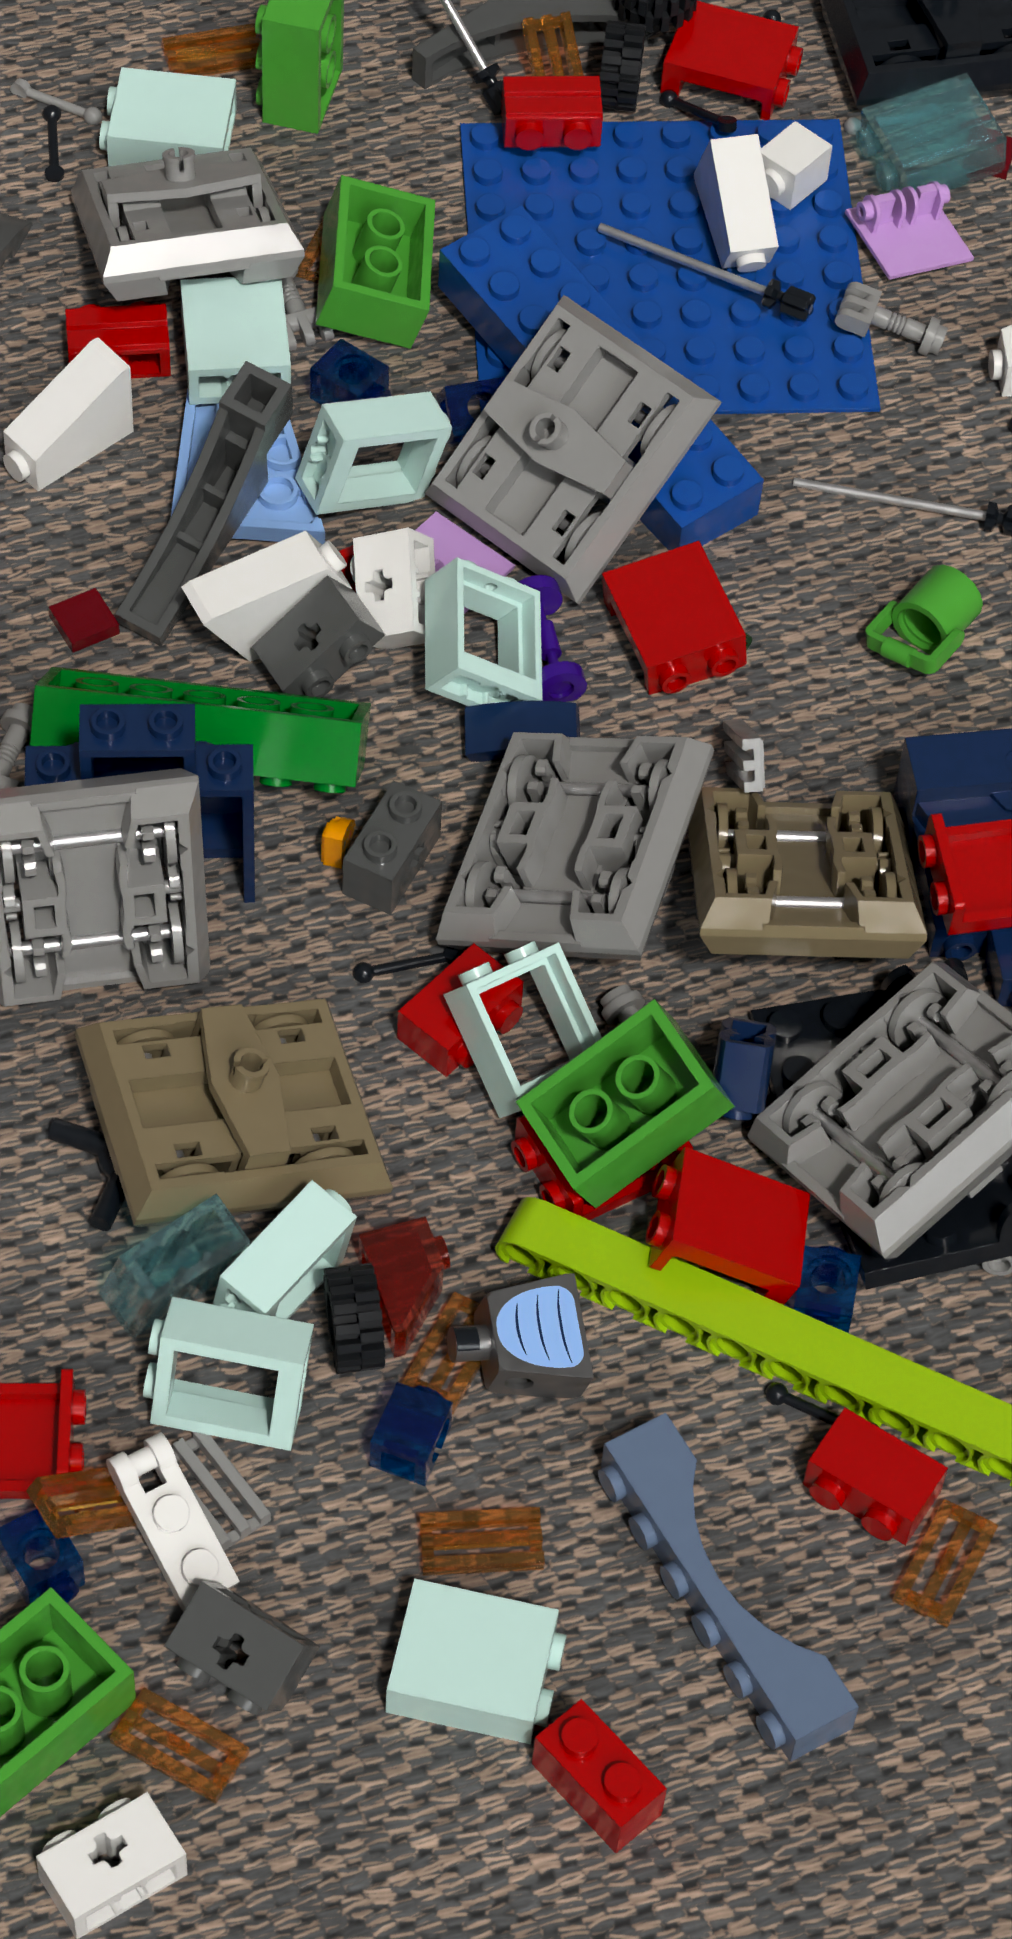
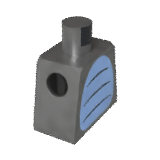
M574 1273L491 1291L483 1297L476 1309L474 1325L450 1327L448 1330L447 1347L450 1360L452 1362L481 1361L485 1387L492 1393L544 1398L581 1397L594 1378Z

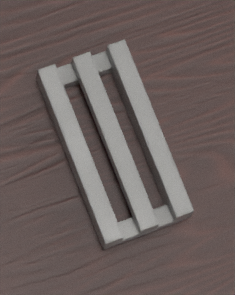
M742 719L723 720V731L732 739L731 741H724V752L733 760L725 762L727 775L744 793L763 791V788H765L763 739Z
M192 1432L193 1437L187 1441L181 1438L174 1442L173 1451L177 1462L182 1460L234 1528L226 1533L191 1488L221 1547L225 1551L270 1522L271 1513L210 1435ZM198 1448L202 1450L253 1516L249 1520L244 1518L193 1451Z

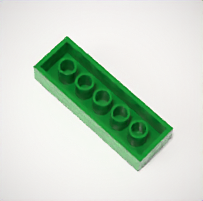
M51 667L36 683L34 688L30 746H67L74 742H79L80 704H195L196 741H206L214 745L253 744L254 776H260L259 782L261 784L274 787H289L292 785V780L313 782V788L317 791L344 793L346 792V786L356 787L365 765L371 703L61 667Z

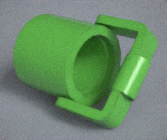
M943 564L935 565L927 571L899 603L894 600L890 601L866 627V645L882 657L902 666L913 668L924 674H933L961 646L965 637L964 630L981 613L983 606L981 594L975 584L961 571ZM893 623L894 628L896 629L897 633L901 638L913 644L914 646H916L917 648L921 649L929 655L917 651V649L914 647H911L891 637L883 636L882 634Z

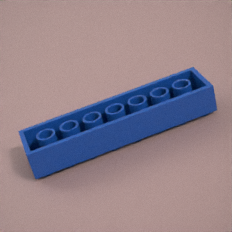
M522 205L440 249L438 287L510 370L563 295L654 356ZM675 397L671 398L664 405V408L672 404H678L679 400ZM642 407L641 410L649 414V411ZM710 419L639 520L668 550L696 541H700L703 546L758 515L764 479ZM634 420L632 421L631 424H633L637 428L640 427V424H638ZM642 441L637 443L628 456L636 464L642 457L640 452Z

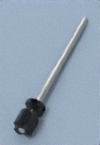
M440 0L480 70L479 73L473 76L476 84L486 83L487 88L482 95L493 114L500 115L503 80L498 81L496 75L501 70L498 63L488 67L451 0Z
M600 223L598 227L599 233L762 295V306L771 309L776 303H779L781 314L801 322L807 321L808 316L814 311L815 294L794 286H790L783 292L781 291V281L772 279L766 287L609 225Z
M794 477L793 486L985 521L984 531L992 532L996 525H1002L1004 535L1012 536V505H1009L1007 510L1002 513L999 512L997 503L989 502L987 511Z

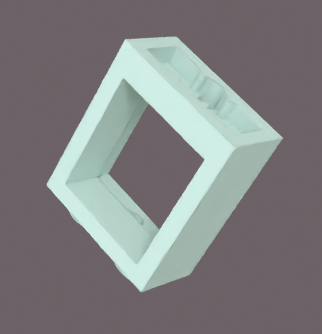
M431 391L322 404L295 479L316 515L404 504L423 498L435 475L436 467L445 445L450 438L452 426L448 416L442 411ZM404 442L397 461L352 466L358 448Z
M458 557L426 578L425 690L466 706L513 701H542L540 591L523 585L513 578L504 577L477 566L472 561L463 560ZM464 607L497 620L498 665L464 651Z
M535 941L504 954L508 963L507 966L493 972L490 963H484L458 975L462 986L443 994L499 1119L521 1111L516 1103L518 1099L602 1038L559 942L540 951ZM530 971L570 1060L520 1084L479 994Z
M311 1180L220 1275L213 1305L289 1319L324 1282V1269L338 1267L343 1262L357 1218L352 1213L348 1202L337 1192L331 1189L324 1190Z
M172 1297L166 1320L155 1318L149 1341L148 1354L158 1356L157 1363H149L143 1390V1397L153 1399L150 1424L291 1451L302 1406L314 1324ZM178 1352L278 1371L275 1398L175 1379Z

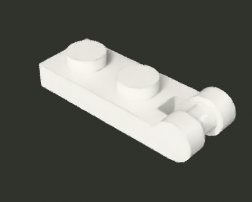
M159 1432L145 1439L143 1448L129 1455L122 1451L106 1459V1464L118 1491L170 1590L184 1612L201 1581L220 1583L228 1589L236 1586L240 1581L184 1477L169 1441L162 1432ZM155 1469L163 1485L145 1493L138 1477Z

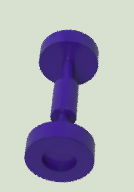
M534 575L524 578L519 583L540 591L542 660L548 661V665L542 667V701L567 702L577 700L587 689L583 669L575 662L558 661L562 652L554 623L546 618V615L555 613L562 605L563 597L557 581L550 576Z

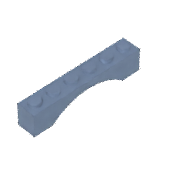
M664 1413L604 1443L601 1469L598 1470L601 1486L612 1502L622 1500L632 1515L629 1518V1526L639 1546L645 1551L653 1548L663 1564L660 1566L661 1578L669 1593L675 1599L684 1596L693 1610L694 1615H692L691 1621L701 1643L707 1649L716 1646L727 1663L723 1666V1671L733 1693L739 1699L748 1696L759 1713L756 1716V1725L765 1743L772 1750L781 1747L788 1760L792 1762L853 1729L859 1706L825 1655L798 1646L765 1627L737 1602L719 1579L703 1548L695 1520L693 1484L697 1459L667 1413Z

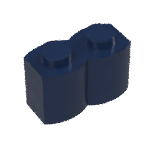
M733 1017L722 1020L713 1075L735 1106L725 1113L723 1117L735 1120H750L753 1114H759L765 1110L777 1028L774 1025Z

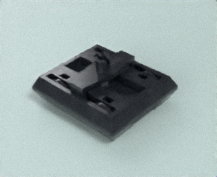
M820 0L822 14L842 72H845L855 104L860 112L921 106L929 102L938 104L1012 95V0Z

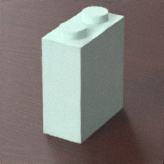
M121 67L117 87L110 86L108 90L107 115L111 116L110 121H102L100 128L99 147L100 150L107 151L108 167L163 159L162 153L171 148H174L175 157H179L178 147L191 148L195 151V155L228 151L237 111L236 79Z
M235 277L180 280L181 317L189 405L219 403L245 361L291 384V361L282 279L242 284Z
M414 1578L386 1690L385 1713L531 1744L535 1725L547 1727L552 1707L554 1690L544 1688L547 1670L559 1671L564 1654L567 1634L556 1632L559 1610Z

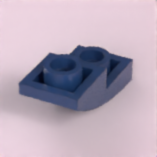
M513 701L465 707V755L471 762L502 759L513 732L562 733L567 737H580L579 706L576 703L561 701Z

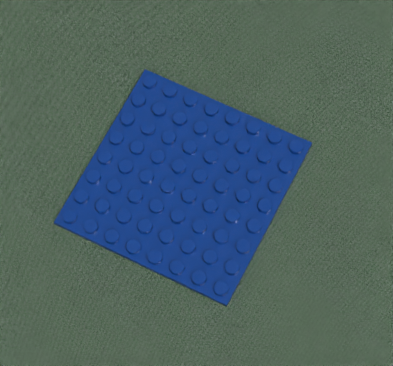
M840 119L737 120L736 131L730 133L719 131L717 125L709 121L602 122L600 147H587L582 150H573L568 147L537 148L535 150L504 148L502 123H460L467 233L473 232L522 205L656 358L722 402L714 414L880 412L870 330L868 329L864 338L841 329L835 323V317L840 309L842 298L845 296L847 285L851 282L863 284L855 228L845 214V210L852 208ZM796 121L832 145L827 181L791 210L770 198L779 245L770 263H766L767 265L764 268L752 272H739L737 267L722 269L694 179V172L710 139L758 134L760 147L762 148ZM600 223L609 225L766 287L772 279L781 281V291L783 292L790 286H794L815 294L814 311L808 316L807 321L801 322L781 314L779 303H776L771 309L763 307L762 295L599 233L598 227ZM475 330L481 413L511 370Z

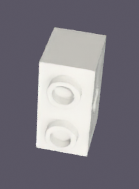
M409 527L353 538L354 556L350 562V571L355 582L356 594L386 634L373 647L378 649H396L424 644L425 579L435 573L433 538Z
M148 1792L132 1801L130 1798L115 1801L100 1813L98 1821L77 1833L75 1830H67L56 1835L46 1843L42 1853L36 1856L39 1879L76 1939L81 1938L188 1875L186 1852ZM107 1853L112 1860L120 1859V1864L111 1868L105 1860L98 1862V1857Z

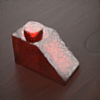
M426 1216L359 1234L358 1261L359 1264L372 1263L374 1267L377 1290H379L380 1310H382V1327L394 1358L407 1353L442 1292L444 1270L450 1269V1257L442 1235L433 1237Z

